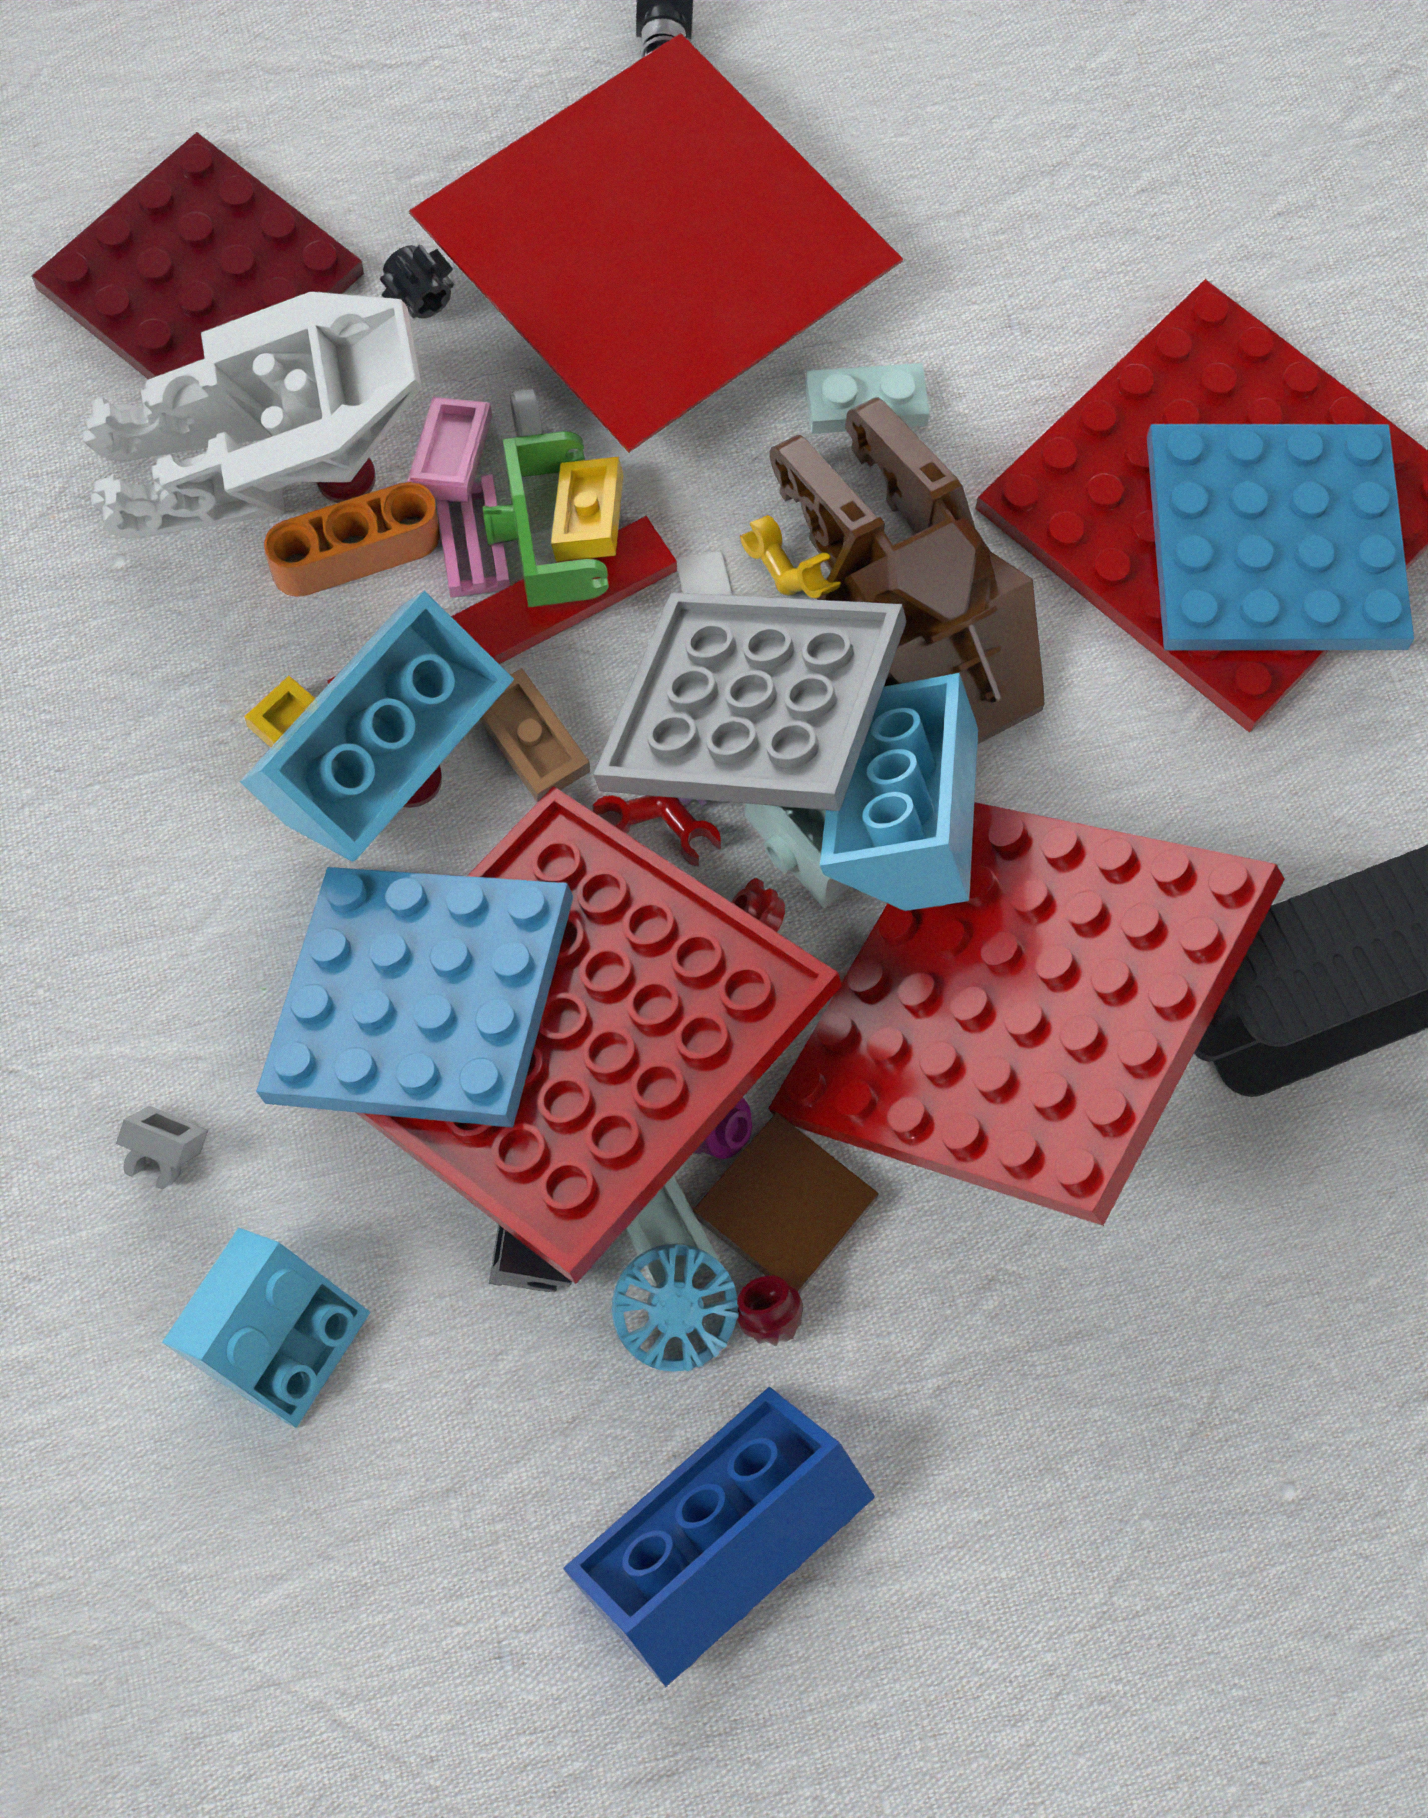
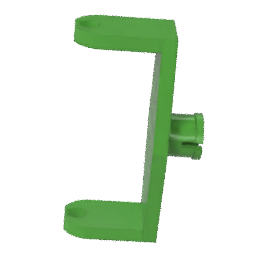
M568 431L503 439L511 504L492 507L482 506L488 546L494 545V543L517 540L528 607L588 600L602 595L609 588L606 565L598 560L582 559L536 565L522 477L560 472L561 463L585 460L583 439L578 434ZM571 449H578L574 452H568Z

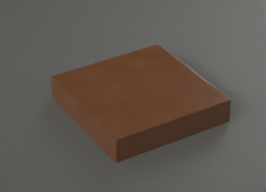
M776 1112L696 1205L693 1213L702 1225L765 1276L772 1275L783 1278L789 1286L795 1288L800 1294L877 1201L879 1193Z

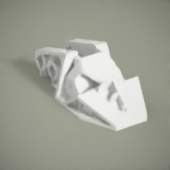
M308 292L201 332L205 359L146 380V389L141 390L144 408L130 404L112 405L104 397L92 400L94 413L91 418L86 419L88 430L83 432V440L98 455L112 460H132L169 454L157 459V465L152 466L153 485H127L114 475L94 482L96 493L91 494L92 505L103 513L105 529L109 533L119 537L137 538L280 515L286 512L282 487L296 482H351L422 387L407 306L401 299ZM265 439L243 448L238 444L240 442ZM208 448L206 453L178 462L170 455V453Z

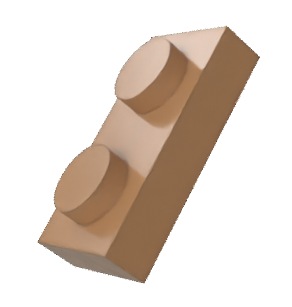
M521 668L510 674L514 681L479 721L536 802H538L553 786L562 790L590 773V762L526 672Z

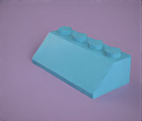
M424 590L402 604L244 776L240 783L286 826L353 862L358 859L514 681V678Z
M960 673L883 687L840 811L826 810L820 859L823 875L904 911L969 901L978 726Z

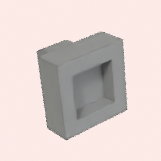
M147 1106L123 1120L116 1144L131 1150L124 1161V1173L132 1177L142 1171L146 1157L156 1160L160 1167V1175L157 1178L156 1187L163 1190L177 1180L183 1164L201 1153L208 1130L152 1106Z

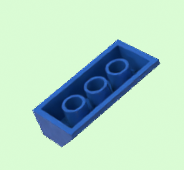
M769 1386L563 1569L636 1657L667 1687L682 1672L691 1667L704 1652L737 1622L745 1618L758 1603L790 1574L798 1570L802 1563L834 1534L846 1526L856 1514L875 1498V1495L841 1443Z

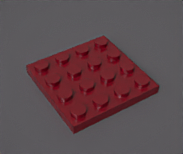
M196 132L31 276L38 291L149 380L205 359L201 332L308 292L343 294L364 274L362 260Z

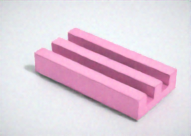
M493 474L481 476V482L473 484L469 502H460L472 580L460 581L448 504L457 501L436 499L450 598L501 591L510 586L503 542L491 545L496 576L484 578L472 500L484 498L485 506H498Z

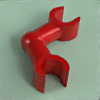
M609 795L597 799L592 805L593 812L597 815L609 811L620 814L622 819L614 826L626 834L632 825L661 817L680 838L681 854L685 861L693 866L699 867V855L689 844L693 838L699 836L706 837L717 849L721 850V836L717 827L707 821H697L678 798L645 795L624 801L620 797Z

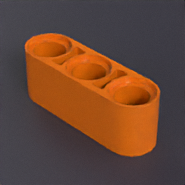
M405 482L279 522L267 532L264 540L265 554L273 582L286 595L295 597L307 596L429 555L438 546L440 539L435 498L430 490L423 485ZM410 517L422 519L418 523L411 525L400 523L402 520ZM358 535L365 537L357 543L348 544L342 542L350 536ZM291 555H307L299 562H284Z

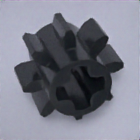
M422 245L404 246L392 253L384 264V275L380 277V281L386 289L381 295L383 298L401 299L407 306L408 313L413 319L417 317L421 319L432 317L439 313L451 298L450 289L454 287V283L448 275L453 268L438 249L428 254Z

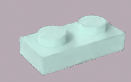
M923 363L806 371L805 387L811 434L847 432L845 423L849 409L874 397L882 399L908 427L928 425L930 412Z

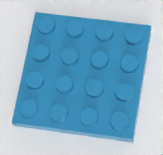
M1151 424L1147 435L1164 650L1409 649L1414 640L1389 425Z
M327 867L256 1090L257 1094L265 1104L513 1127L573 901V895L568 884Z

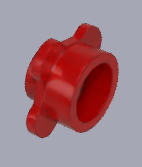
M753 878L748 882L745 889L740 890L733 898L731 903L778 932L785 915V903L782 898L778 897L776 890L771 888L765 890L764 882L758 878Z

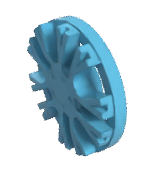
M686 1244L659 1245L638 1255L620 1275L612 1297L613 1324L624 1347L642 1363L663 1371H690L693 1368L703 1366L704 1363L713 1357L716 1358L720 1354L719 1352L728 1345L727 1342L739 1316L735 1286L727 1270L707 1252ZM676 1255L686 1256L683 1281L674 1279ZM660 1259L665 1271V1280L657 1286L650 1285L640 1270L649 1263ZM701 1262H703L714 1272L716 1277L705 1287L694 1288L692 1277ZM630 1284L651 1292L647 1303L626 1295ZM721 1291L724 1292L725 1301L704 1306L701 1297ZM646 1310L649 1320L645 1326L629 1333L625 1323L624 1312ZM711 1313L724 1316L716 1336L705 1331L702 1326L704 1316ZM657 1327L662 1333L648 1352L640 1348V1345ZM694 1329H696L706 1345L698 1353L686 1336V1334H689ZM678 1337L681 1340L683 1358H663L665 1345L670 1338Z

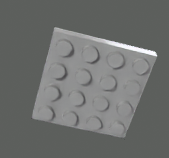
M670 592L593 773L599 791L840 811L906 625L902 604Z

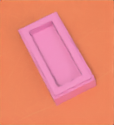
M433 397L407 482L423 485L430 490L437 500L468 503L492 420L491 403Z

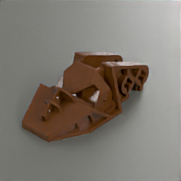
M874 397L849 409L846 416L845 429L852 438L851 449L860 463L864 464L867 462L869 466L878 464L887 486V504L893 512L900 511L915 533V535L895 545L891 543L884 532L885 523L882 518H877L802 435H796L771 447L770 461L774 474L780 484V495L785 502L790 499H794L796 503L801 502L803 515L810 528V541L819 554L827 553L832 556L831 559L825 561L826 566L830 570L826 581L829 583H841L838 589L817 598V600L902 604L906 625L884 687L960 673L978 726V744L1043 711L1045 704L1033 579L990 551L975 528L961 482L882 399Z

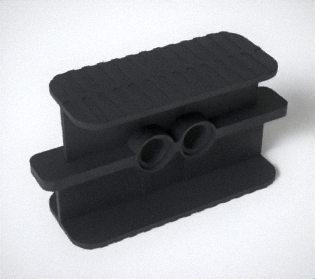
M1428 844L1283 902L1271 905L1194 1052L1203 1061H1213L1223 1082L1232 1091L1248 1097L1261 1096L1428 1029Z

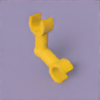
M770 515L749 522L752 531L740 535L744 550L754 559L761 558L773 577L777 590L781 594L791 596L804 591L809 597L817 599L840 587V582L829 583L822 575L821 563L832 558L827 553H820L799 563L798 568H794L781 547L783 537L780 527Z

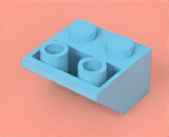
M238 1228L162 1343L208 1376L285 1423L297 1428L371 1312L280 1242Z

